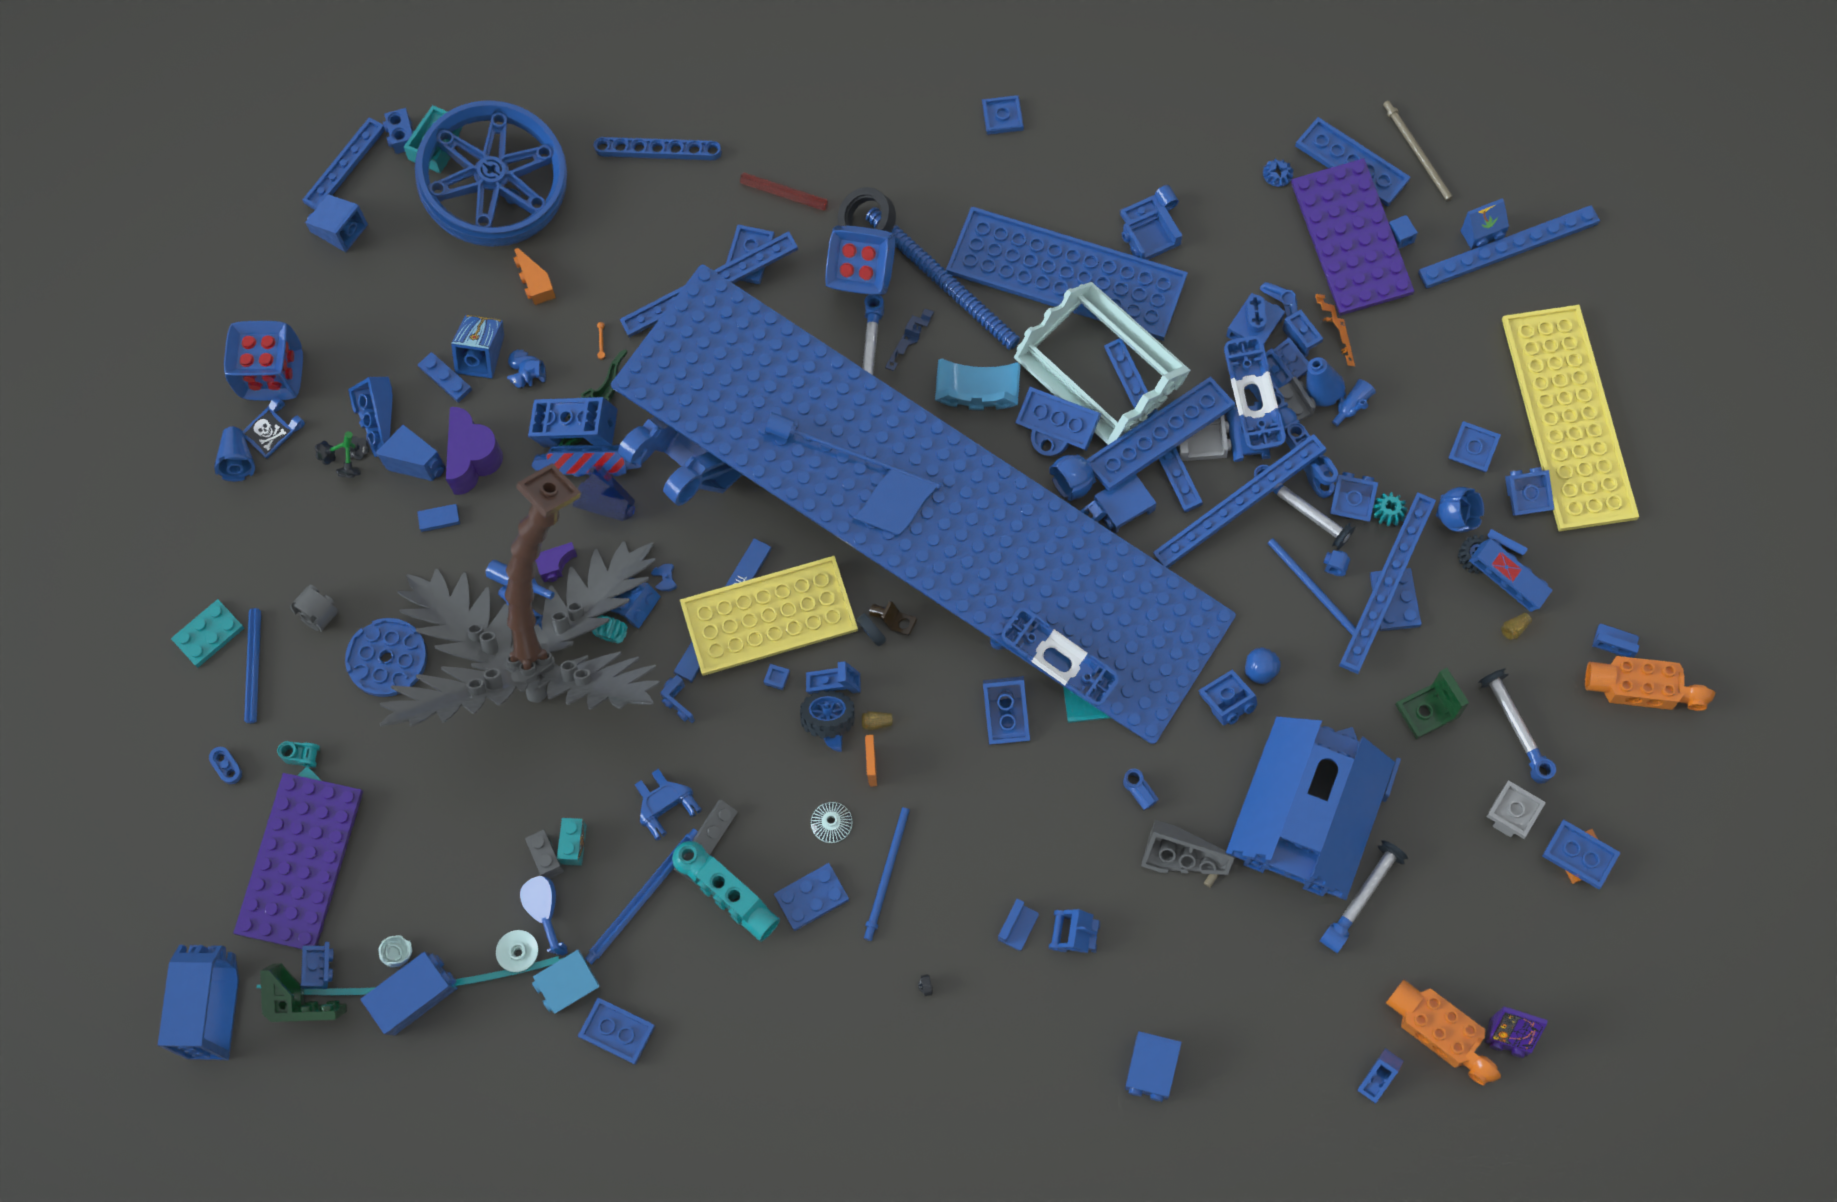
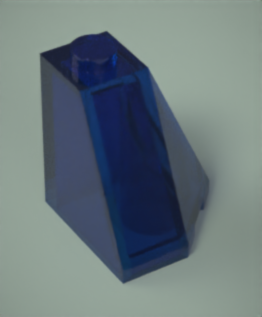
M602 466L591 467L588 472L590 477L578 487L581 496L574 501L573 507L621 521L630 519L635 511V499Z

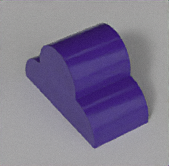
M450 407L446 481L454 495H461L471 491L476 486L479 476H487L497 471L502 464L503 453L493 432L488 427L474 424L466 410L459 407Z

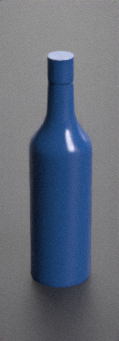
M492 560L487 566L486 577L507 586L509 579L506 574L507 565L500 561ZM533 578L532 586L534 593L548 599H553L555 593L538 585L536 579Z

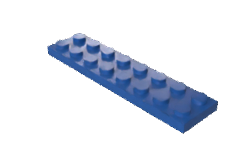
M1210 376L1086 460L1091 463L1094 475L1110 492L1233 409L1235 402Z

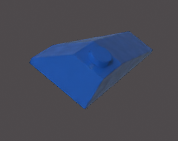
M368 377L348 389L353 411L359 414L361 419L359 424L367 432L366 439L375 457H378L376 452L390 438L393 394L389 377Z

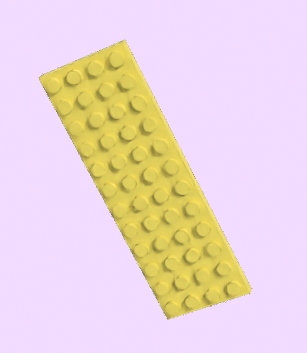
M1580 305L1503 316L1502 322L1542 471L1549 470L1555 509L1553 512L1558 531L1637 520L1639 518L1638 510Z

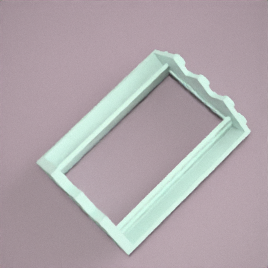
M1089 282L1084 285L1081 284L1076 288L1068 289L1063 296L1064 300L1057 307L1049 308L1045 312V318L1040 325L1026 330L1025 338L1018 345L1014 358L1056 397L1101 413L1095 433L1109 445L1148 419L1147 415L1154 409H1158L1168 399L1167 395L1174 389L1177 390L1183 384L1191 370L1095 284ZM1081 303L1162 375L1155 389L1143 394L1135 409L1123 414L1119 422L1113 419L1036 348Z

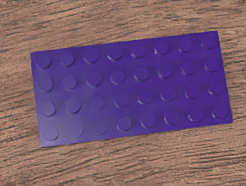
M1364 158L1291 180L1340 316L1414 294L1412 283Z
M287 773L282 774L233 934L297 949H302L303 946L318 945L363 795L361 789Z

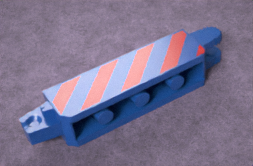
M620 445L552 446L547 454H537L531 466L535 471H538L553 463L564 475L580 477L585 474H593V476H602L604 474L621 476L626 474L628 469L641 468L642 464L639 465L624 460L618 454Z

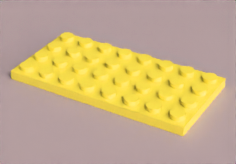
M835 556L680 599L702 676L858 631Z

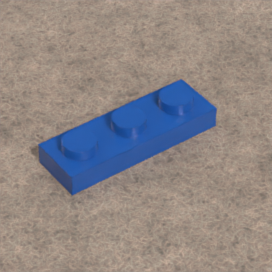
M432 352L417 364L426 375L458 403L472 391V388Z

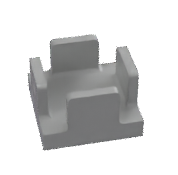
M1508 780L1486 817L1495 822L1493 824L1494 828L1507 836L1512 837L1513 834H1516L1524 839L1546 802Z

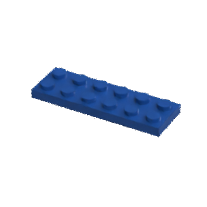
M1319 117L1316 118L1295 144V147L1327 168L1364 158L1379 199L1387 207L1411 178Z

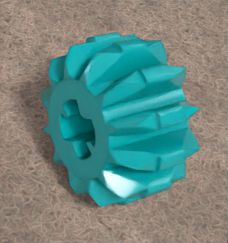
M1391 492L1389 496L1383 493L1380 498H1376L1373 511L1375 512L1374 518H1380L1379 524L1386 522L1388 527L1392 522L1396 526L1399 521L1404 520L1407 508L1404 507L1406 502L1400 501V495L1393 497Z
M603 615L598 616L597 618H609V621L592 630V633L596 637L618 644L623 642L628 626L617 619Z

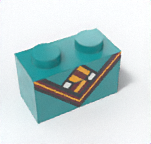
M562 818L557 859L562 865L582 866L587 827L583 819Z

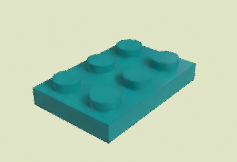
M217 599L175 634L171 640L198 668L239 634L244 627Z

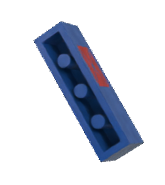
M1491 538L1482 542L1469 560L1530 612L1540 609L1552 592L1546 581L1535 576L1529 567L1523 566L1513 554L1505 551L1499 542Z

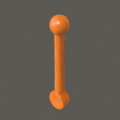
M599 322L597 324L599 329V352L597 356L600 360L605 359V353L603 352V328L605 325L603 322Z

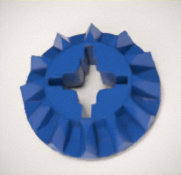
M1275 158L1271 162L1268 161L1266 166H1264L1263 177L1270 185L1284 186L1292 180L1293 169L1290 163H1286L1284 159L1277 160ZM1276 168H1278L1279 171H1282L1280 177L1278 173L1275 172Z

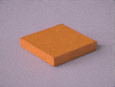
M866 735L867 777L869 785L872 787L877 786L875 742L873 735Z

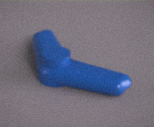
M1268 282L1261 285L1260 290L1283 303L1287 317L1298 311L1296 294L1292 290H1287Z

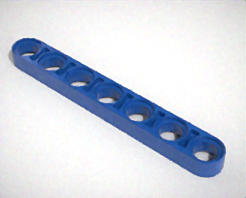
M600 137L594 141L596 154L604 157L717 160L722 154L721 146L716 141ZM604 143L608 145L607 148L604 150L598 149V146L600 144ZM619 144L626 146L622 151L616 149ZM637 145L644 146L642 151L634 150ZM657 145L663 147L659 152L653 151V148ZM674 146L681 147V150L677 153L671 151ZM692 147H698L699 151L697 153H691L690 149ZM712 147L718 149L715 154L708 153V150Z

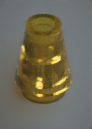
M1523 613L1504 622L1501 631L1507 639H1517L1532 622V619L1527 613Z
M873 711L862 713V726L864 730L872 731L892 725L891 713Z

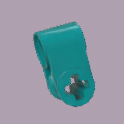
M285 741L278 746L277 753L286 764L315 768L317 766L315 762L317 751L320 750V746L313 743ZM293 749V753L290 756H285L288 750Z

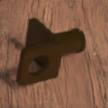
M889 601L886 608L872 604L869 610L870 616L882 619L889 630L907 636L910 635L917 621L916 617L899 612L892 601ZM908 619L910 621L909 626L901 629L899 627L900 622Z

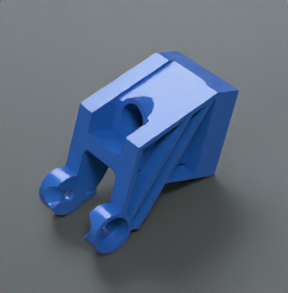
M656 417L648 419L643 426L633 429L624 438L618 450V454L630 463L634 462L641 465L654 451H660L668 454L681 465L669 477L663 488V492L678 506L688 502L699 489L723 493L743 475Z

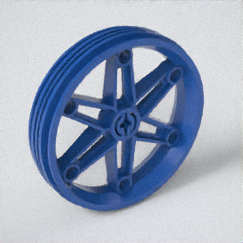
M477 101L448 111L432 124L417 151L415 178L422 204L429 215L445 231L454 237L472 244L505 246L532 237L552 220L565 196L567 166L562 147L551 129L536 115L524 108L506 102ZM491 121L483 151L452 134L453 131L467 124ZM507 123L515 125L531 134L539 141L541 146L505 155ZM495 133L500 134L499 158L490 156ZM456 146L477 158L479 161L474 166L455 150ZM437 147H439L464 169L430 184L429 167L432 156ZM541 154H547L548 156H547V157H542V156H540V155H541ZM529 158L534 159V161L509 171L507 164ZM551 163L554 176L553 183L547 199L544 200L520 180L519 177ZM474 176L476 183L460 186L453 189H449L448 187L459 181ZM509 181L524 193L528 199L524 200L503 186ZM484 189L493 190L488 214L483 213ZM435 190H441L442 192H441V193H435L434 191H435ZM478 192L475 225L456 217L440 202ZM499 196L506 198L532 214L515 224L492 227ZM539 204L541 207L535 208L533 205ZM480 223H487L488 225H487V226H481V225H479V224H480Z

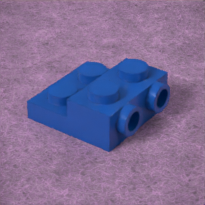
M1542 467L1531 468L1530 473L1523 474L1522 470L1511 471L1510 476H1505L1507 494L1511 499L1513 516L1555 510L1549 470L1542 471Z
M1348 472L1338 475L1330 514L1370 522L1378 482H1374V478L1362 476V479L1354 478L1355 474Z
M1233 669L1199 690V695L1211 707L1212 713L1223 726L1228 723H1236L1239 716L1245 712L1247 714L1252 713L1258 705L1256 695Z

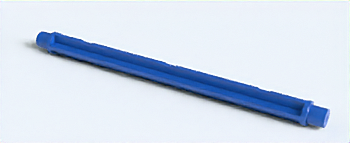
M693 828L678 845L682 842L692 841L698 831ZM674 850L589 950L590 953L585 957V960L591 965L596 959L600 958L603 952L673 870L672 857Z

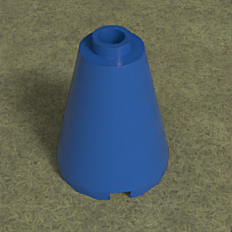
M1320 357L1313 358L1307 365L1306 393L1314 399L1317 406L1326 407L1335 404L1336 400L1344 395V380L1325 359Z
M234 426L223 430L214 465L215 474L217 476L218 474L221 475L222 479L226 481L245 480V476L250 474L251 477L255 472V463L244 434L240 428Z

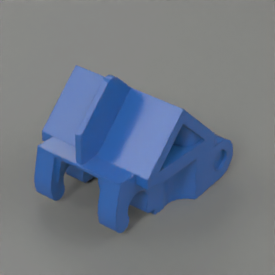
M1080 909L1054 911V916L1056 917L1052 943L1049 944V949L1061 952L1071 950L1088 953V950H1091V952L1097 951L1096 939L1101 922L1093 919L1094 915ZM1064 918L1071 919L1068 942L1060 943Z

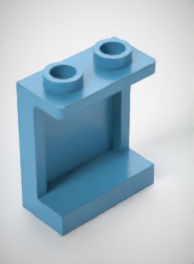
M576 950L533 976L535 981L532 982L537 993L542 992L545 1000L543 1003L549 1012L553 1011L554 1014L600 987L580 950Z

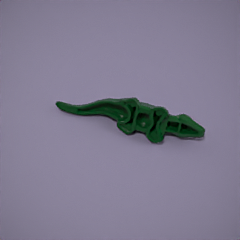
M622 350L612 361L604 383L597 390L590 388L581 394V398L603 397L611 402L615 392L611 387V383L617 376L618 367L626 356L627 350ZM562 438L559 446L578 445L581 443L582 438Z

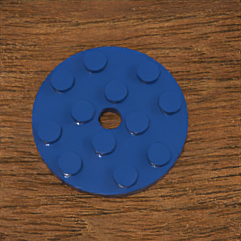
M395 618L378 619L372 621L373 623L365 628H360L354 634L346 650L345 665L350 678L362 691L373 696L389 697L400 694L391 688L392 685L412 687L419 680L416 678V674L422 675L425 670L427 647L420 633L416 632V628L411 624ZM385 653H390L392 658L384 663L381 660L382 656Z

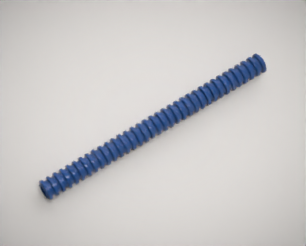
M874 207L867 213L866 220L876 228L881 219V211H879V208ZM897 225L894 226L891 233H895V247L899 251H902L908 259L914 262L916 266H919V269L923 270L929 278L931 277V280L935 281L944 292H948V295L952 296L956 303L960 304L965 311H968V314L973 315V318L977 319V322L981 323L990 334H994V337L998 338V341L1002 342V345L1006 346L1008 350L1013 349L1019 343L1020 337L1014 331L1011 332V329L1007 328V325L1003 324L1002 320H999L993 312H990V309H986V306L982 305L981 301H978L963 285L961 286V283L957 282V279L953 278L947 270L940 267V264L936 263V260L932 259L927 252H924V249L920 248L903 230L899 229Z

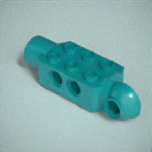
M686 841L676 847L673 852L672 861L677 871L688 875L706 896L712 895L715 903L723 911L727 908L731 914L730 917L736 923H741L760 942L770 936L778 926L780 919L768 909L756 894L714 857L706 853L701 844L695 841ZM687 853L694 854L693 859L689 861L684 860V856ZM740 898L738 901L733 902L734 899Z

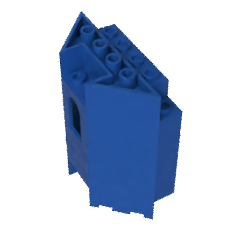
M1276 717L1233 829L1226 853L1244 860L1243 866L1261 873L1267 869L1303 883L1304 890L1322 897L1325 893L1347 900L1395 762L1363 736L1360 741H1356L1351 735L1335 733L1334 729L1327 726L1320 727L1321 720ZM1324 759L1333 761L1338 766V773L1328 801L1307 794L1317 765Z

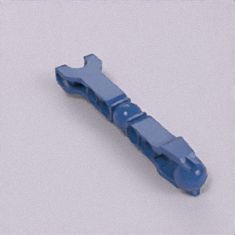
M1272 380L1285 430V441L1289 448L1293 450L1308 439L1310 435L1304 426L1300 424V421L1297 420L1296 413L1291 408H1287L1288 403L1284 402L1282 393ZM1255 384L1245 386L1244 389H1249L1263 406L1258 386ZM1295 433V434H1298L1299 436H1298V437H1294V436H1292L1291 434ZM1322 454L1303 469L1315 493L1321 498H1327L1334 492V482L1337 480L1338 471L1332 461ZM1320 484L1327 485L1329 490H1321Z

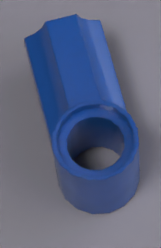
M1130 769L1126 772L1123 785L1131 792L1144 811L1159 801L1158 797L1144 780L1140 770ZM1135 776L1139 782L1131 784L1128 781V777Z

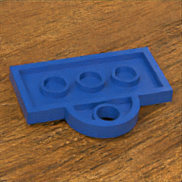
M1029 387L1015 423L1032 430L1031 442L1037 452L1044 456L1054 457L1062 454L1069 444L1087 451L1101 413ZM1051 441V449L1044 451V442Z

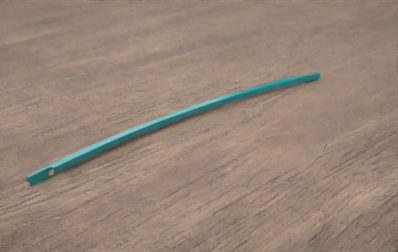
M557 956L535 962L530 968L522 972L502 970L456 979L455 985L477 983L551 966L561 959ZM374 988L304 989V995H366Z

